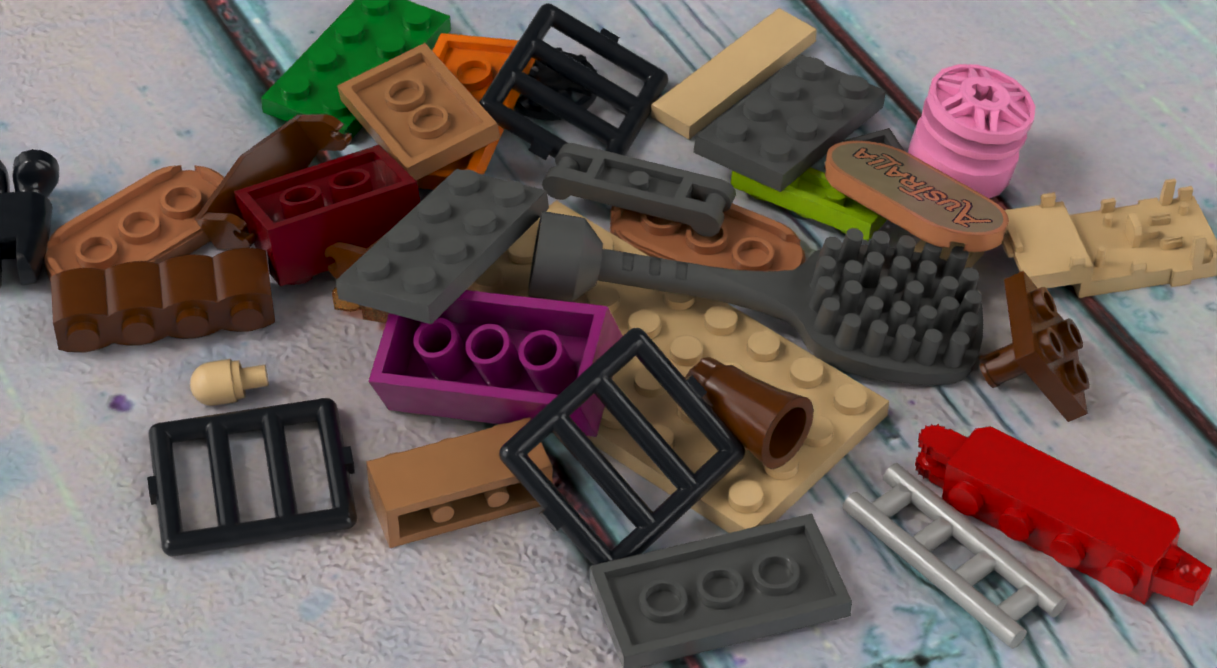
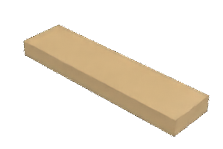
M778 8L652 103L651 117L685 138L691 139L816 42L817 29Z

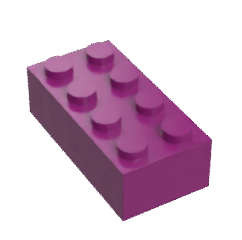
M466 290L432 324L389 313L368 382L387 409L391 411L491 424L510 423L529 417L532 419L623 335L608 306ZM593 394L570 417L586 436L597 437L605 406Z

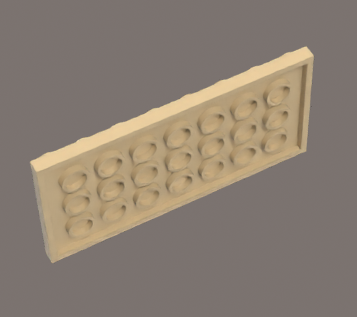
M557 200L549 205V209L546 211L585 218ZM585 218L602 241L603 249L648 256ZM539 219L467 290L528 297L529 278ZM597 281L594 288L574 301L577 303L608 306L623 336L633 328L644 330L684 377L702 358L711 357L725 365H733L747 374L779 389L807 397L811 400L814 415L810 431L803 445L790 461L779 468L769 469L745 448L744 458L691 507V509L728 533L776 522L888 416L889 400L821 359L816 358L811 353L728 303ZM636 356L612 377V380L693 473L718 451ZM605 407L597 437H587L597 448L671 495L677 488Z

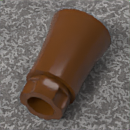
M711 357L702 358L687 373L685 378L693 375L707 391L702 397L744 447L767 468L776 469L786 464L795 456L806 440L814 415L813 404L809 398L779 389L747 374L733 365H725Z

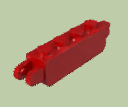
M931 424V426H925V429H921L918 437V447L921 448V452H918V457L916 456L915 470L918 471V475L923 476V479L928 478L929 482L943 488L942 499L953 506L958 512L972 516L998 529L1009 538L1023 542L1054 558L1061 565L1074 568L1105 584L1112 591L1125 594L1144 605L1155 592L1193 606L1209 584L1212 568L1177 546L1180 528L1175 517L991 426L975 428L969 437L952 429L947 430L945 426L942 427L939 424Z

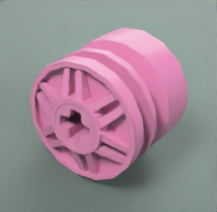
M957 64L944 68L931 81L928 96L923 104L922 116L917 121L908 153L990 199L1000 195L1010 183L1019 159V150L1024 146L1027 132L1033 124L1036 106L1030 93L1018 81L999 70L975 64Z

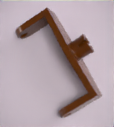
M328 114L296 115L239 156L195 218L216 249L250 248L256 241V236L253 232L250 234L246 233L248 224L244 221L234 191L305 169L318 151L344 150L351 143L352 137L350 133L342 134L339 132L344 126L340 120Z

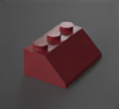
M380 145L234 191L244 221L248 224L249 233L253 232L256 236L254 245L258 249L266 250L269 274L280 287L287 284L300 285L310 281L314 275L328 271L327 266L336 261L331 256L326 258L324 253L327 247L336 242L368 248L390 231L421 202L417 181Z

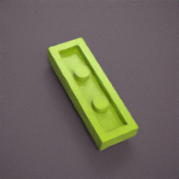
M811 167L781 192L732 170L730 184L735 189L748 193L755 199L768 201L794 211L803 218L814 219L837 228L845 234L847 230L856 228L863 233V239L869 241L874 232L878 231L887 221L884 217L836 190L829 184L824 172Z

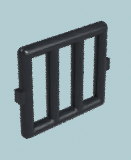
M546 3L539 8L479 103L499 126L531 144L528 150L545 161L549 155L556 158L560 148L568 142L502 104L511 89L606 144L607 148L605 151L626 156L651 113V104L659 99L666 87L668 75L664 70L618 44L617 42L620 37L605 28L598 32L553 4ZM553 27L645 83L639 94L635 96L542 40L549 29ZM534 58L626 113L619 128L524 73L523 70L530 59Z
M633 328L503 444L499 450V457L541 505L543 510L539 515L553 531H558L561 528L591 564L596 565L642 554L744 458L745 447L702 398L707 391L695 377L691 375L685 378L644 330ZM635 356L718 450L695 473L692 472L611 379ZM593 394L596 395L677 488L654 511L647 506L571 419L570 415ZM551 432L554 433L636 527L612 550L608 548L527 455Z
M330 398L160 422L152 425L149 429L148 436L153 476L147 477L151 505L157 504L161 547L168 556L187 555L352 528L357 522V512L350 474H355L351 446H344L337 404ZM317 422L332 509L298 514L284 426ZM262 430L275 517L241 523L228 435ZM206 438L218 526L183 532L172 443Z

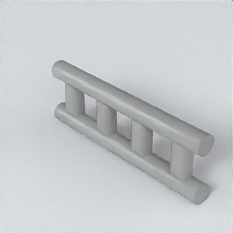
M898 463L891 465L883 476V480L892 487L888 492L872 503L858 492H853L843 503L844 511L1011 649L1016 648L1027 634V631L1016 621L1037 605L1051 617H1056L1067 604V599ZM910 503L933 520L932 523L914 536L909 535L890 519ZM952 536L975 554L974 557L955 571L931 553V551ZM994 570L1018 589L998 606L973 587Z

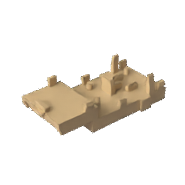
M1175 178L1165 180L1159 200L1158 198L1138 200L1136 205L1115 208V198L1103 199L1100 202V210L1069 215L1063 201L1055 202L1056 194L1053 192L1042 194L1040 205L1004 210L1008 215L1009 222L1002 242L1007 257L1014 258L1019 271H1024L1037 288L1045 287L1048 289L1073 285L1078 298L1164 284H1170L1171 287L1191 284V280L1217 276V239L1195 197L1192 196V186L1179 188L1178 197L1173 199L1176 185Z

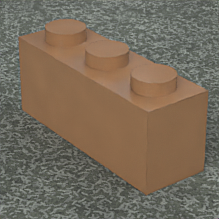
M530 417L510 423L498 424L492 428L455 438H446L436 443L399 453H391L381 458L366 461L370 500L389 548L540 507L541 505L499 457V450L502 445L531 420ZM540 442L527 455L553 484L552 464L542 442Z

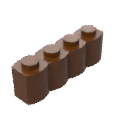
M237 248L224 251L214 257L197 254L181 255L167 259L159 264L147 261H133L112 266L105 271L96 268H76L60 272L51 277L53 326L58 349L61 351L90 352L107 347L112 343L130 346L144 345L159 341L167 336L182 339L199 338L213 334L221 329L234 332H248L275 323L266 250Z

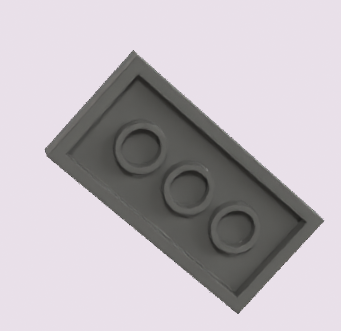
M801 54L699 132L695 137L693 153L781 192L824 157L831 146L842 142L880 111L884 106L886 90L869 84L867 80L860 76L848 75L827 66L818 58L806 57Z
M456 169L335 281L338 298L432 324L540 218L541 211L549 209L547 190L523 185L518 181H506L481 175L472 170Z
M812 513L589 566L590 583L622 668H641L851 616L852 600Z

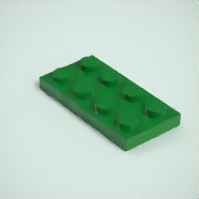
M354 0L261 97L263 113L286 122L296 115L328 114L344 124L339 132L342 134L350 133L353 138L363 126L341 101L337 86L424 43L433 50L440 34H448L451 31L450 15L409 0Z

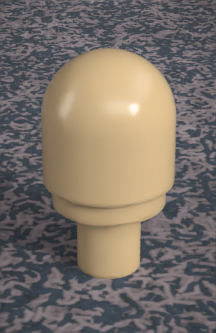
M231 359L204 363L195 369L190 379V389L193 396L200 403L208 406L238 402V399L246 398L245 390L269 386L266 365L242 368L240 360L232 361Z

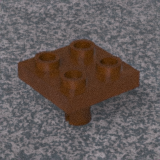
M1024 271L1005 278L1004 284L1013 343L979 356V361L981 362L979 366L986 382L992 388H996L1000 384L1026 373L1067 422L1088 414L1084 391L1089 389L1090 384L1087 373L1079 361L1078 350L1083 348V341L1076 324L1072 319L1064 320L1060 316L1049 291L1045 287L1037 288Z

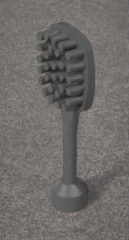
M541 211L531 264L528 297L574 302L594 288L597 281L729 303L788 322L798 332L807 349L816 358L833 367L868 378L914 385H946L964 380L973 370L983 339L982 295L977 289L980 275L974 268H965L969 252L964 251L962 246L953 247L946 261L940 258L942 247L927 242L922 253L914 252L916 240L909 235L901 236L896 248L888 247L889 235L884 231H876L869 245H861L863 233L859 229L851 228L847 230L843 242L836 237L826 238L822 249L814 251L803 264L794 270H736L603 249L602 241L585 218Z

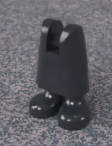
M31 149L24 151L14 159L12 176L15 192H10L8 171L0 160V287L2 285V260L16 259L19 280L22 286L36 284L43 267L53 209L47 197L59 181V164L57 159L43 150Z

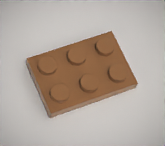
M426 43L337 86L344 105L375 142L416 181L500 139L497 122Z

